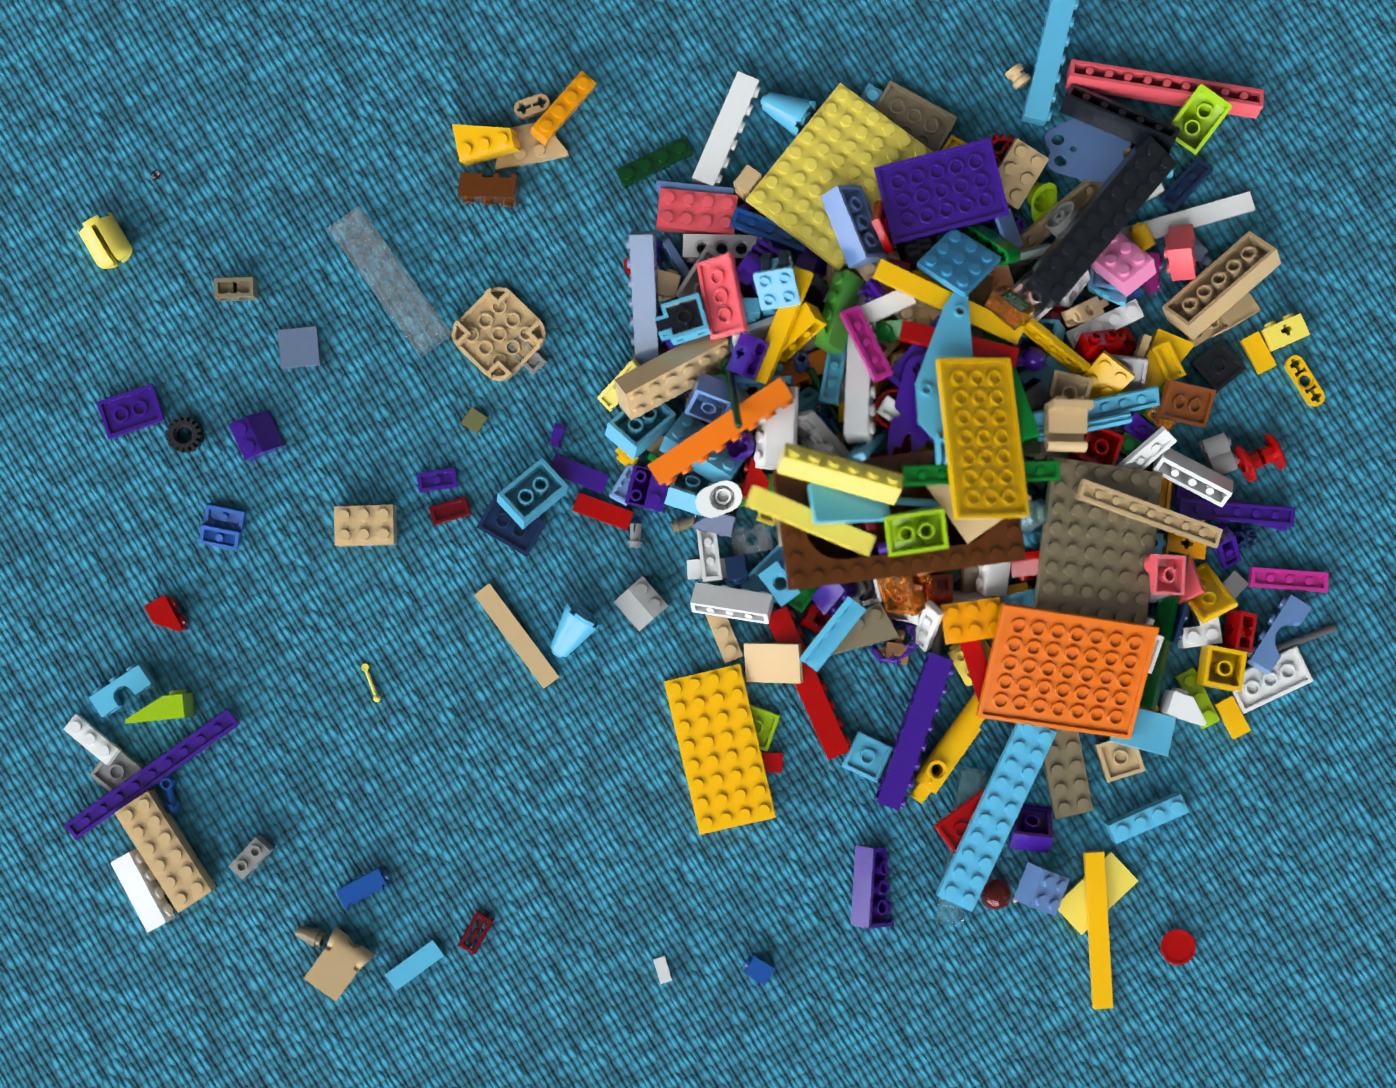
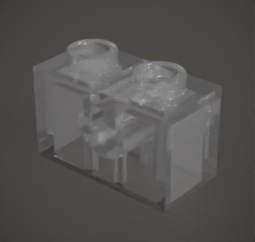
M765 523L753 525V529L746 530L745 527L734 528V532L731 534L734 556L773 550L770 527H765ZM749 534H752L753 537H757V540L754 541L753 545H751L750 542H746V539L749 538Z

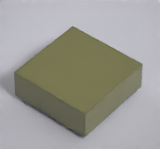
M471 407L461 424L478 434L488 418Z

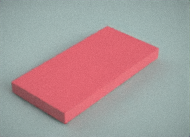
M729 252L697 262L696 266L705 313L711 331L710 339L718 340L748 331L734 253Z

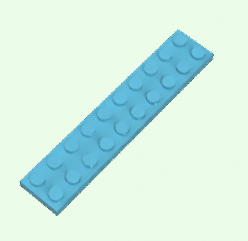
M1016 723L937 889L936 895L971 912L973 911L1057 732L1047 727Z

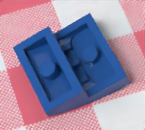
M207 503L204 523L201 524L199 543L238 551L245 523L246 510Z

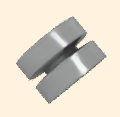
M1071 201L1060 204L1046 219L1045 227L1057 238L1080 212L1079 208Z

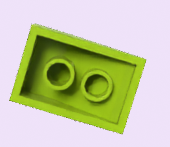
M1200 83L1169 122V124L1181 128L1176 142L1196 155L1233 105Z
M940 505L883 516L888 557L949 548L945 510Z
M186 689L169 691V695L161 696L125 719V724L195 716L193 692L186 693Z

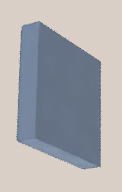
M317 326L278 330L281 369L321 366Z

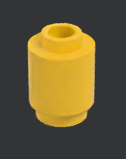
M1138 222L1130 227L1131 232L1128 234L1133 242L1143 251L1156 244L1154 241L1155 237L1146 223L1141 224V222Z

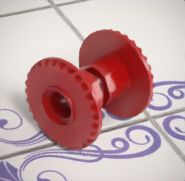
M1270 433L1264 435L1265 446L1247 453L1241 446L1234 448V454H1236L1239 461L1238 468L1249 482L1255 481V469L1262 468L1269 463H1273L1279 470L1284 469L1286 466L1282 448L1277 439Z

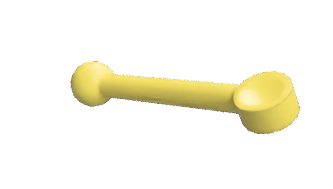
M364 663L361 669L366 673L374 695L373 700L379 702L381 697L377 694L370 676V667Z

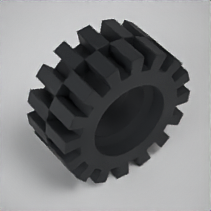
M178 417L177 420H172V424H168L169 430H166V434H168L166 440L169 441L168 444L173 449L189 453L201 447L200 443L204 441L202 436L205 435L202 432L203 427L200 426L199 422L188 417ZM187 427L191 430L192 437L188 442H181L178 438V433L182 428Z

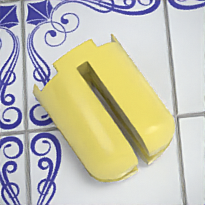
M108 212L109 216L99 218L96 215L83 223L84 228L81 231L77 230L96 264L102 269L115 268L119 266L118 260L124 263L132 255V247L111 212Z

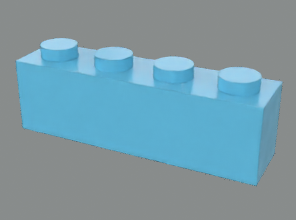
M1174 792L1105 822L1104 825L1111 841L1118 844L1187 814L1189 811L1182 795Z

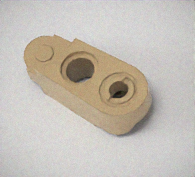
M1095 296L1061 312V315L1068 328L1077 327L1105 314L1103 308L1110 304L1108 300L1104 298L1099 300Z

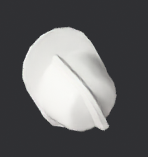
M720 481L705 487L698 493L695 500L696 509L704 517H718L733 511L740 505L742 492L734 482Z

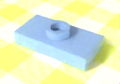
M629 464L624 469L609 494L610 498L627 506L625 499L634 466L632 464Z

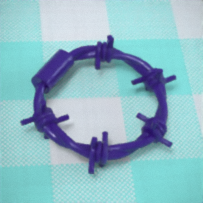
M891 619L895 627L897 625L906 626L908 630L905 633L906 635L911 632L912 642L907 643L908 646L904 645L908 649L901 656H894V653H892L890 658H886L876 647V644H873L871 653L880 663H896L899 666V663L901 664L900 660L908 656L912 650L917 649L916 646L920 647V645L916 644L914 624Z

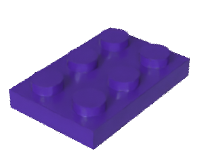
M154 384L96 402L107 437L110 440L166 421Z

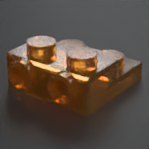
M911 575L877 579L887 613L917 616L926 608L922 591L915 589Z

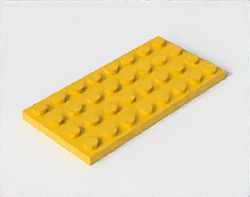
M937 358L935 362L954 520L1029 517V503L1011 358Z
M741 664L664 681L699 834L776 818Z

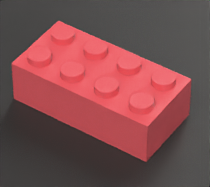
M660 188L657 231L682 234L734 235L735 229L729 227L737 207L738 195Z

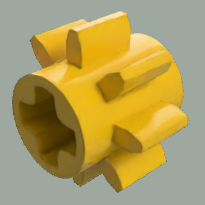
M619 447L615 450L618 453L616 459L626 467L630 463L635 465L639 460V457L633 460Z

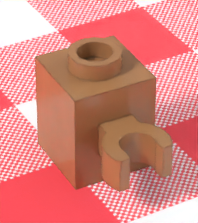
M897 629L901 638L895 639L894 643L886 641L885 645L882 644L880 651L886 658H890L892 653H894V656H901L908 649L903 645L904 630ZM909 655L900 660L901 664L907 665Z

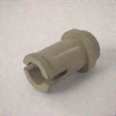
M694 516L679 520L675 518L674 521H671L673 533L677 532L679 534L680 531L692 528L695 520Z

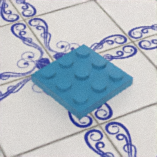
M954 229L947 232L917 262L916 268L965 298L1000 263L1001 256L959 230Z

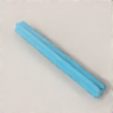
M1125 412L1088 420V432L1128 424L1132 422L1131 413ZM1040 430V436L1037 437V440L1043 442L1044 430Z

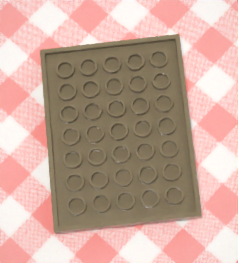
M1050 457V461L1059 460L1060 481H1048L1034 607L1145 624L1150 592V576L1145 570L1144 561L1148 555L1154 554L1156 527L1078 500L1075 497L1081 479H1086L1159 506L1163 473Z

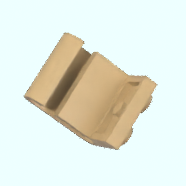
M1056 396L1055 399L1044 405L1045 451L1086 452L1088 442H1084V434L1088 433L1087 411L1094 408V400H1087L1085 396L1074 397V399H1067V396Z

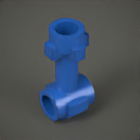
M170 775L161 780L160 787L166 792L168 804L164 805L165 810H167V813L178 812L181 806L180 802L175 801L173 787L177 784L176 779Z

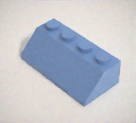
M837 185L820 196L849 268H861L878 262L880 259L890 257L889 253H885L871 222L873 213L861 185Z

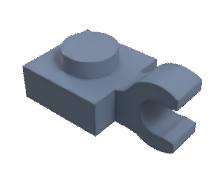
M1195 237V259L1202 269L1205 270L1213 261L1205 256L1208 250Z

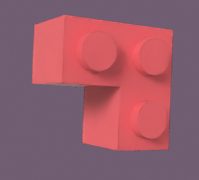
M1193 224L1169 226V232L1165 235L1166 246L1164 247V257L1169 260L1166 263L1167 274L1171 273L1172 281L1196 279L1197 265L1194 252L1195 234Z

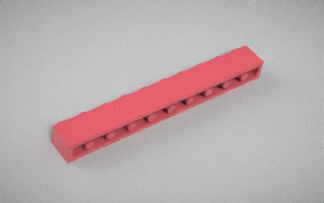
M1075 59L1071 60L1066 72V89H1069L1071 84H1075L1097 94L1182 107L1195 89L1202 83L1233 105L1228 112L1229 115L1256 119L1264 104V90Z

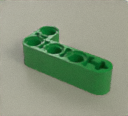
M982 223L957 229L1001 256V261L998 264L1000 266L1017 263L1020 260L1021 252L1017 246Z

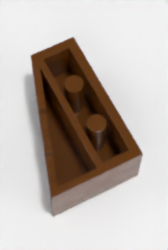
M460 173L458 197L466 204L482 202V205L493 206L495 203L501 204L505 208H512L513 205L518 206L520 181L517 174H511L510 178H506L494 173V176H486L483 173Z

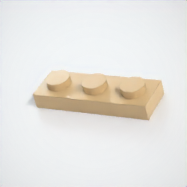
M705 614L724 662L728 663L742 657L743 654L728 618Z

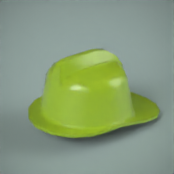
M1035 182L1028 193L1027 202L1031 206L1034 222L1057 203V187L1054 183L1044 184Z

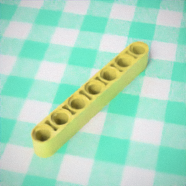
M752 485L745 506L865 556H870L877 538L846 523L814 524L810 508Z

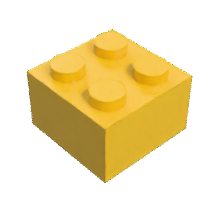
M1213 645L1201 646L1196 685L1232 692L1242 691L1247 652Z

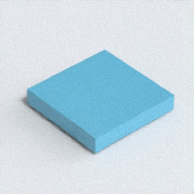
M857 730L850 745V751L847 752L841 766L877 783L894 747Z

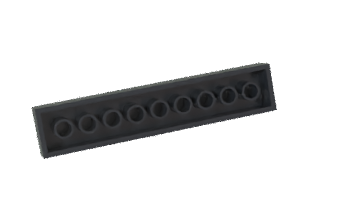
M1151 136L1139 141L1020 282L1047 309L1057 306L1172 171L1177 162Z

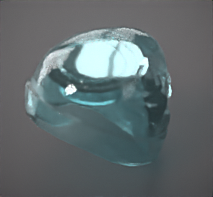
M1028 501L1030 516L1020 518L1021 531L1026 532L1036 529L1046 522L1048 517L1047 510L1036 501Z

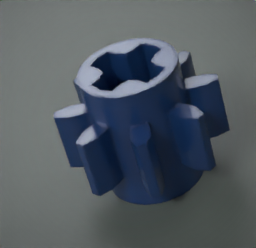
M1248 524L1234 528L1237 545H1240V549L1254 546L1253 541L1258 538L1255 528H1249Z

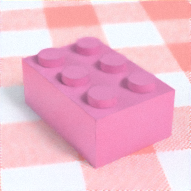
M1121 232L1117 234L1090 266V268L1126 297L1156 274L1154 259Z

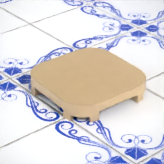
M495 287L484 291L485 294L459 320L455 321L452 338L456 347L488 378L501 382L513 377L524 366V363L541 349L545 343L546 330L541 320L512 291L507 288ZM519 335L520 339L528 342L533 349L530 350L521 340L516 341L514 339ZM511 342H515V343H516V344L512 347V348L516 351L515 353H511V352L507 349V346H508ZM518 354L522 360L519 361L514 355Z

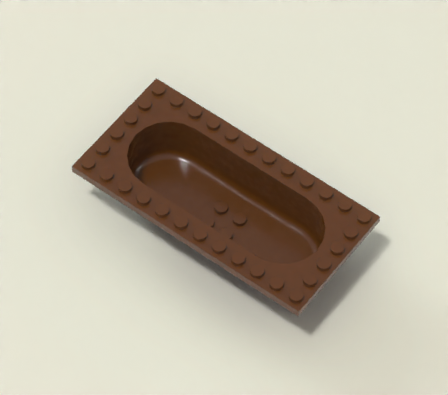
M935 450L870 457L859 462L901 474L900 466L941 465L936 464ZM773 469L776 494L811 509L807 485L812 482L779 474L777 469ZM926 485L902 486L898 496L935 499ZM889 504L890 515L924 508L922 506ZM945 513L949 548L888 557V553L879 555L877 542L886 541L884 521H879V530L867 532L877 538L870 556H865L779 520L787 590L1023 561L1026 558L1021 518H1003L967 544ZM860 522L846 523L863 531V528H860Z

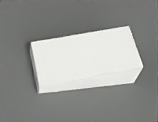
M665 956L653 959L660 984L672 981Z

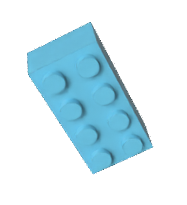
M683 412L665 435L659 450L663 453L668 452L706 425ZM728 441L725 443L726 448L718 453L713 451L708 455L710 457L702 464L697 462L692 467L694 472L715 484L720 481H733L744 466L747 458L732 459L727 451V444H730L732 441Z

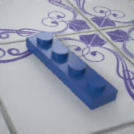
M736 207L729 227L761 239H767L774 244L803 254L805 246L773 221Z

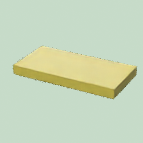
M1112 852L1105 856L1108 910L1138 882ZM1084 877L1063 896L1058 911L1081 935L1088 930Z

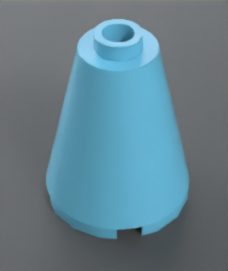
M774 92L764 94L760 103L763 111L794 136L801 132L812 118V110L816 112L817 104L813 100Z
M568 602L550 646L552 653L559 658H562V656L567 657L598 629L601 624L597 618L594 621L591 618L592 613L575 603L571 606V602Z

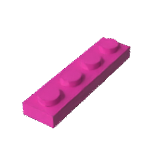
M859 305L841 311L840 317L873 382L892 376L893 371Z
M1250 567L1248 587L1326 593L1328 592L1329 573Z

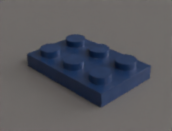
M495 494L476 528L528 557L547 523L536 518L527 527L522 529L497 502L498 494Z

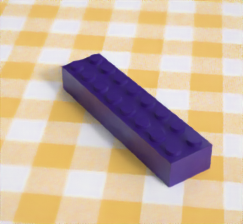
M927 652L897 734L894 748L874 798L877 803L898 811L900 807L904 808L908 798L906 796L907 788L911 789L914 782L913 771L914 769L918 770L921 762L919 758L920 752L925 751L928 740L925 739L928 732L931 733L935 723L932 721L934 713L938 714L941 707L939 702L940 696L945 695L948 684H946L947 677L952 676L955 665H952L953 660Z

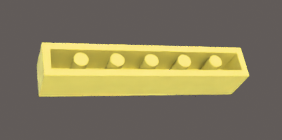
M787 442L780 454L777 473L892 505L895 504L902 490V474Z

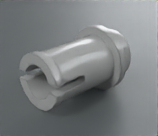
M630 524V540L627 542L630 548H641V544H643L641 541L642 524Z

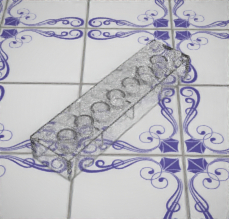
M359 206L327 228L421 357L452 336V332Z

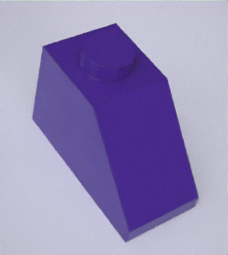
M1222 521L1215 525V527L1223 529L1218 548L1211 547L1221 567L1225 570L1240 562L1241 558L1235 534Z

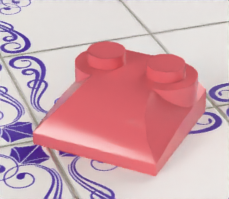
M1148 555L1144 561V567L1150 576L1151 594L1184 595L1186 556Z

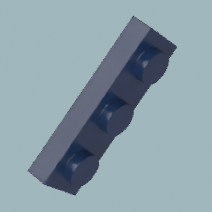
M1197 157L1159 198V202L1174 213L1212 173L1213 167L1200 157Z

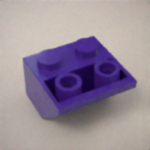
M634 465L625 503L665 514L667 504L664 503L670 485H660L649 468Z

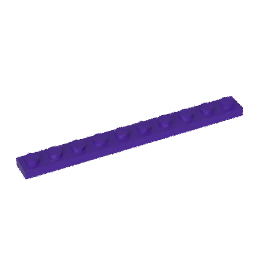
M226 708L65 822V828L75 840L79 839L239 725L238 720Z

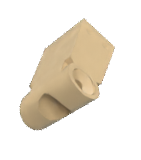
M335 927L327 947L303 979L336 1002L361 967L370 961L375 954L364 946L354 944L349 935Z

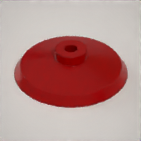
M1175 929L1164 935L1161 940L1160 950L1166 961L1174 965H1182L1193 958L1196 944L1188 932Z

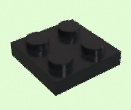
M1222 338L1190 363L1211 389L1217 390L1216 393L1246 369L1245 365Z

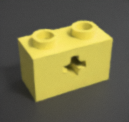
M1293 313L1283 316V321L1276 323L1274 320L1264 325L1265 329L1261 330L1260 334L1270 352L1310 335L1301 313L1295 316ZM1286 329L1287 332L1282 334L1281 330Z

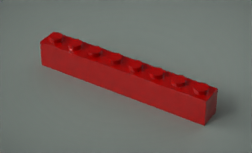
M787 606L772 612L768 626L776 643H801L802 655L808 648V645H803L801 638L804 636L800 627H795L793 620L796 618L792 609H787ZM802 662L803 682L801 684L794 683L824 753L827 759L830 760L850 751L848 746L851 745L847 734L843 735L840 729L843 727L840 717H835L832 711L836 708L832 699H827L825 692L828 690L824 681H819L817 674L820 672H816L808 664Z

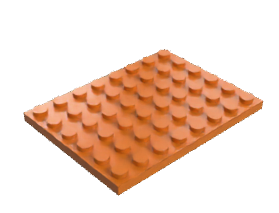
M1002 603L976 715L978 718L1131 739L1159 628L1149 624Z

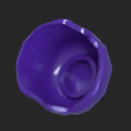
M747 429L742 432L743 437L727 444L728 455L732 459H745L752 455L755 448V440L753 434Z

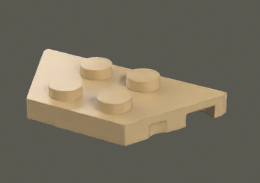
M536 122L511 127V129L518 133L521 152L497 158L495 170L497 172L568 157V151L555 135L545 146L534 138L530 131Z

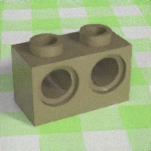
M254 277L214 278V298L220 302L259 300L258 280Z

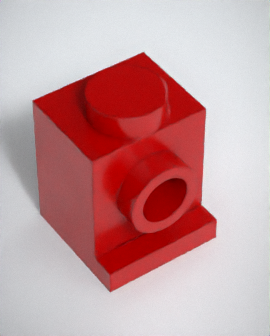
M812 604L806 608L799 625L819 634L832 615L824 616L819 608Z

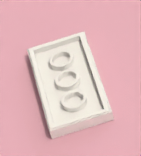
M1297 645L1279 653L1281 657L1268 675L1253 666L1245 668L1242 691H1231L1242 714L1314 681Z

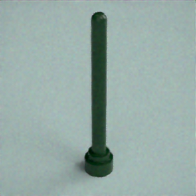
M724 358L720 362L721 372L726 375L734 425L740 429L743 423L734 372L726 369L730 358Z
M809 367L807 373L820 395L822 382L815 369ZM825 404L845 440V448L851 452L858 443H847L844 436V423H838L836 407Z

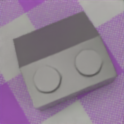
M643 576L614 601L638 631L642 630L668 607L667 603Z

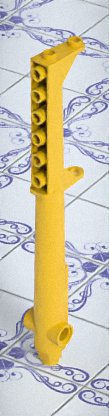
M976 693L967 702L914 776V780L917 782L909 795L922 804L931 792L937 793L981 729L979 727L985 718H978L976 715L978 708ZM936 764L937 770L932 774V766Z

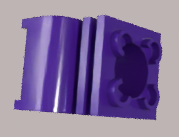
M764 238L756 240L751 251H748L737 268L740 290L744 292L750 290L749 295L752 298H758L753 274L754 272L762 271L761 256L771 253L774 258H778L779 252L783 251L773 248V244Z

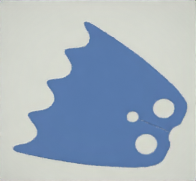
M1077 119L1060 124L1045 135V145L1050 150V154L1047 157L1049 158L1048 167L1052 171L1065 176L1104 183L1125 159L1123 151L1132 145L1129 141ZM1054 135H1062L1064 137L1063 144H1053L1052 137ZM1072 146L1077 147V151L1072 152L1070 148ZM1057 156H1064L1067 159L1066 165L1057 166L1054 162Z

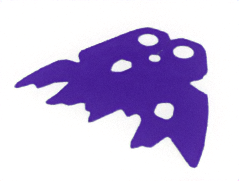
M925 355L913 356L906 363L894 404L896 410L902 415L894 417L890 422L887 440L888 455H892L895 447H901L904 437L909 432L912 452H917L919 447H923L928 439L934 443L930 435L918 424L915 382L918 375L913 372V366L916 363H923Z

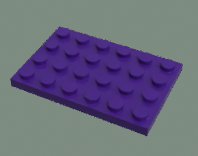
M990 138L874 168L890 236L894 245L1009 216Z

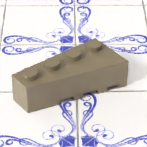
M878 602L866 609V612L832 655L901 638L883 603Z

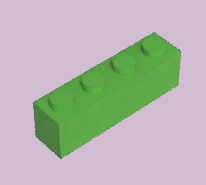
M849 270L834 272L822 313L827 325L816 334L814 345L829 354L844 352L849 333L840 317V312L857 306L860 296L858 292L864 282L863 279Z

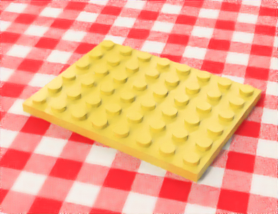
M839 83L746 198V202L837 271H840L846 264L845 257L837 242L836 234L831 227L830 219L823 207L820 196L837 185H861L873 213L875 201L881 199L874 168L932 153L933 151L842 83Z

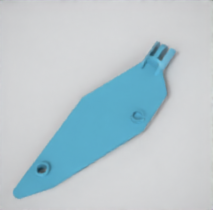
M953 292L942 309L915 382L918 424L934 440L936 464H941V461L942 464H947L935 360L937 358H973L968 295L963 298Z

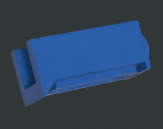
M380 866L339 888L336 892L347 911L354 903L390 884V876L387 870L382 869Z

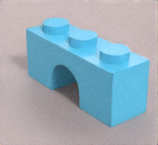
M135 663L126 669L127 673L122 676L120 674L109 680L110 684L105 687L102 685L93 691L94 694L89 699L101 717H107L124 706L119 697L123 687H129L134 695H141L157 684L144 664L137 665Z

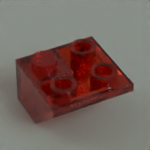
M952 574L910 576V583L922 586L919 615H921L925 603L929 600L939 608L940 605L953 603Z

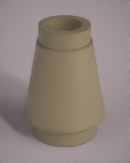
M299 925L295 936L314 948H321L326 940L327 933L323 932V929Z

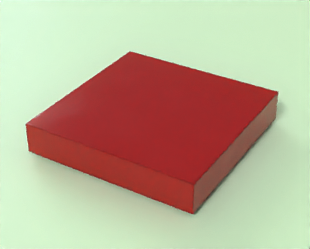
M880 199L874 203L871 222L887 254L893 252L894 244L890 236L883 201Z

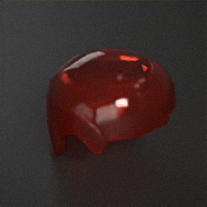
M998 879L988 881L980 894L982 904L989 910L996 911L1006 907L1011 899L1009 885L1003 880Z

